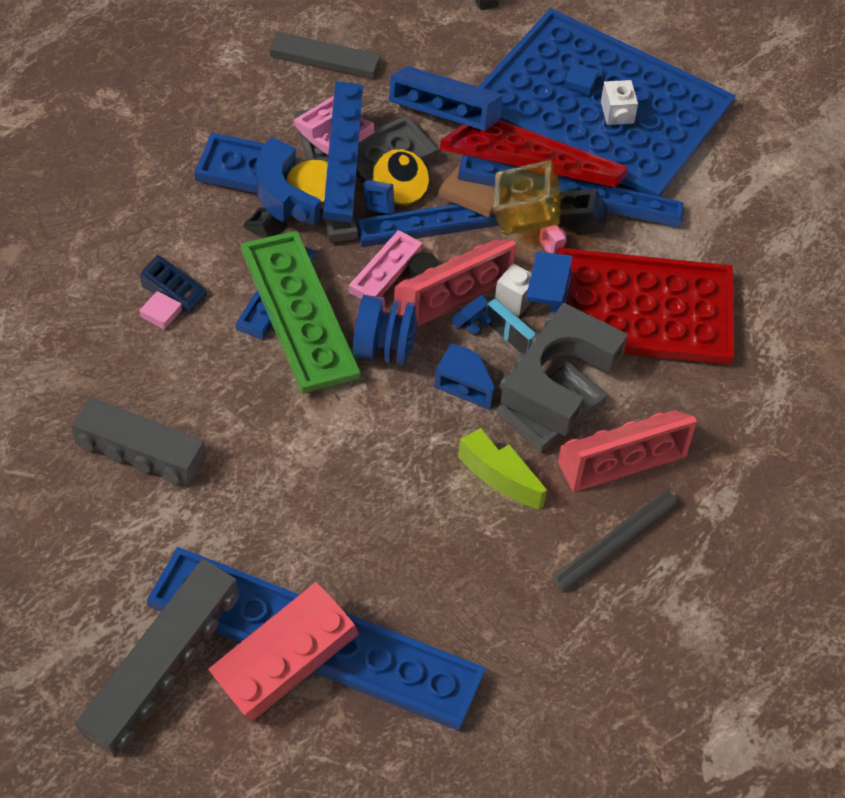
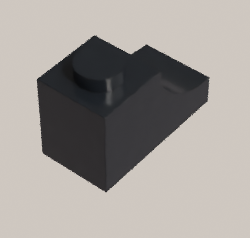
M597 189L543 194L538 217L541 222L553 218L557 225L572 229L576 235L603 233L608 209Z

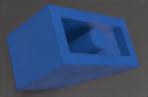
M451 343L436 368L434 388L490 410L493 405L495 387L480 355L469 348Z

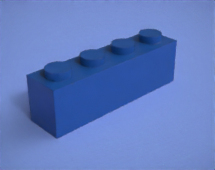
M406 66L391 75L389 101L485 131L501 120L503 94Z

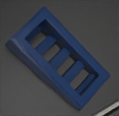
M159 255L140 273L141 286L154 294L158 291L182 304V310L190 313L207 295V291ZM167 279L170 280L166 285L164 284ZM178 285L181 286L176 292H174ZM188 291L192 292L186 300L182 298Z

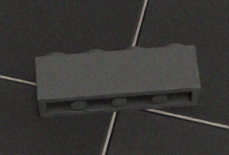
M92 397L89 398L72 424L75 443L82 449L102 453L115 462H125L141 472H150L161 476L172 484L179 483L189 487L206 459L204 440Z

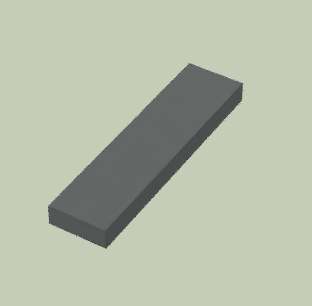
M277 32L270 48L271 57L369 79L374 78L380 63V54L282 32Z

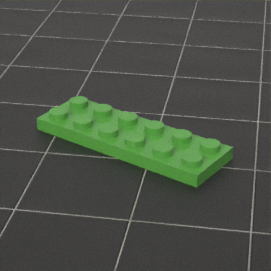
M298 231L241 243V253L301 394L359 380L361 372Z

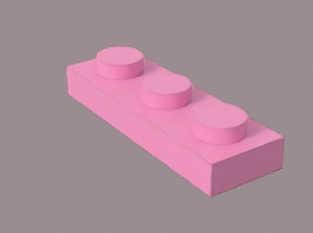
M398 230L349 284V293L361 300L364 294L382 297L409 266L410 259L422 251L423 243Z

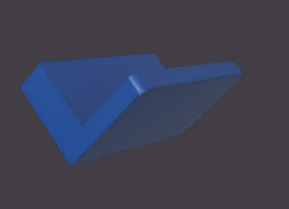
M537 252L526 295L527 301L550 304V313L552 311L557 312L562 303H566L572 277V256Z

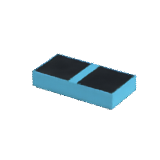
M493 299L487 303L486 313L491 319L488 325L518 352L527 353L535 332L498 300Z

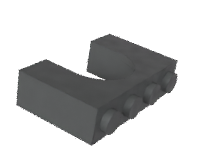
M563 302L557 312L552 311L549 314L543 331L535 333L527 353L522 352L519 355L514 371L512 373L507 372L499 386V389L502 390L501 404L566 437L581 415L584 397L551 380L543 371L542 365L558 356H573L610 373L624 353L628 334Z

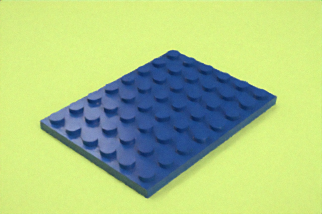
M549 8L478 86L503 94L502 121L629 167L627 177L620 184L636 192L659 197L662 196L730 109L736 95L552 8ZM572 63L599 70L590 95L564 88V81ZM631 80L638 102L634 123L607 125L601 104L604 82Z

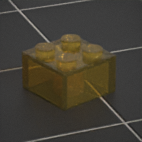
M551 160L496 172L493 211L504 236L560 224L561 185Z

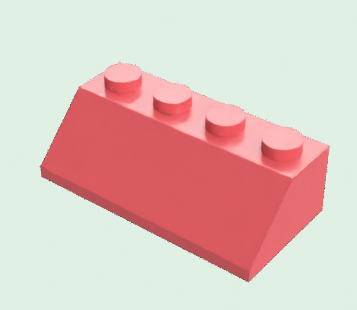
M493 240L484 245H478L461 256H455L448 262L435 268H429L414 278L403 280L395 286L394 302L395 300L401 301L400 314L404 315L407 302L415 303L417 327L475 300L481 294L485 295L496 290L497 281L514 263L516 243L513 240Z
M674 410L667 413H656L650 418L638 422H627L623 426L609 431L601 430L593 436L580 440L572 439L561 445L558 464L573 493L687 457L697 420L692 415Z
M315 582L208 670L244 716L252 723L358 636L359 633L355 624L335 600Z

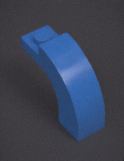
M271 137L260 150L256 162V184L259 200L272 216L282 222L291 215L299 221L315 226L320 220L321 199L293 187L286 181L288 173L292 167L296 166V148Z

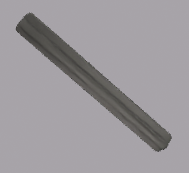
M669 490L661 492L555 574L554 584L561 591H567L671 510L677 501L675 495Z

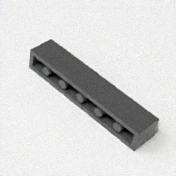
M201 559L75 722L79 733L113 757H115L120 749L125 750L130 745L135 735L134 730L140 722H145L151 717L156 708V701L163 692L168 693L177 680V673L183 665L187 666L194 660L199 644L205 637L209 638L215 632L219 624L218 619L223 612L231 610L236 604L239 597L236 579L207 560Z

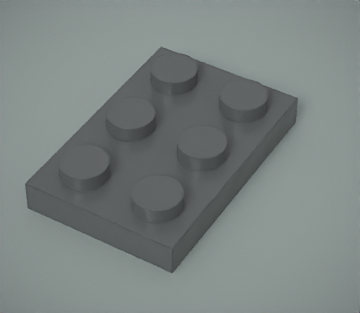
M406 115L375 129V133L358 143L356 177L362 184L368 180L373 181L374 165L383 154L391 150L404 149L413 152L426 163L438 157V149Z
M564 358L545 371V374L551 380L584 397L581 415L572 428L606 403L607 395ZM503 404L498 407L497 414L539 452H543L563 436Z

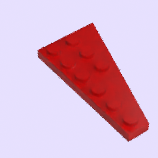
M502 120L485 131L462 124L441 139L439 150L598 183L608 187H616L627 177L629 168Z

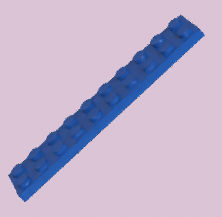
M177 547L148 596L147 605L162 611L203 558L236 579L239 590L238 600L231 610H225L218 619L219 624L214 633L241 643L300 594ZM345 612L355 624L359 635L313 673L460 731L483 680L486 667Z

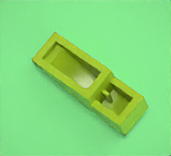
M481 428L460 439L459 459L482 481L501 494L537 510L544 507L547 489L510 445L499 450Z

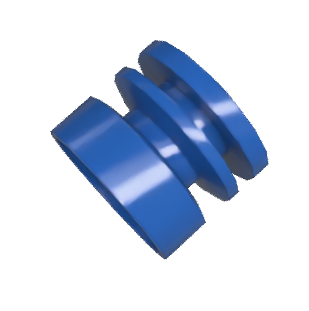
M364 294L356 320L353 357L374 361L378 349L382 348L384 349L385 363L390 364L394 351H397L396 364L405 366L408 356L413 350L416 337V304L407 302L404 315H400L401 301L395 300L391 312L388 313L385 312V299L383 297Z

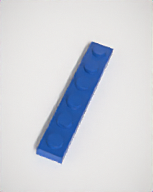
M335 82L322 219L351 223L363 95V85Z

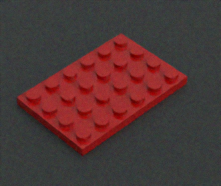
M558 248V254L572 256V277L566 304L628 334L623 354L732 365L734 359L733 265Z

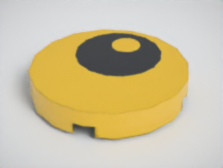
M404 149L391 150L383 154L374 165L373 181L393 184L395 204L409 206L417 202L427 190L429 183L428 170L424 162L413 152Z

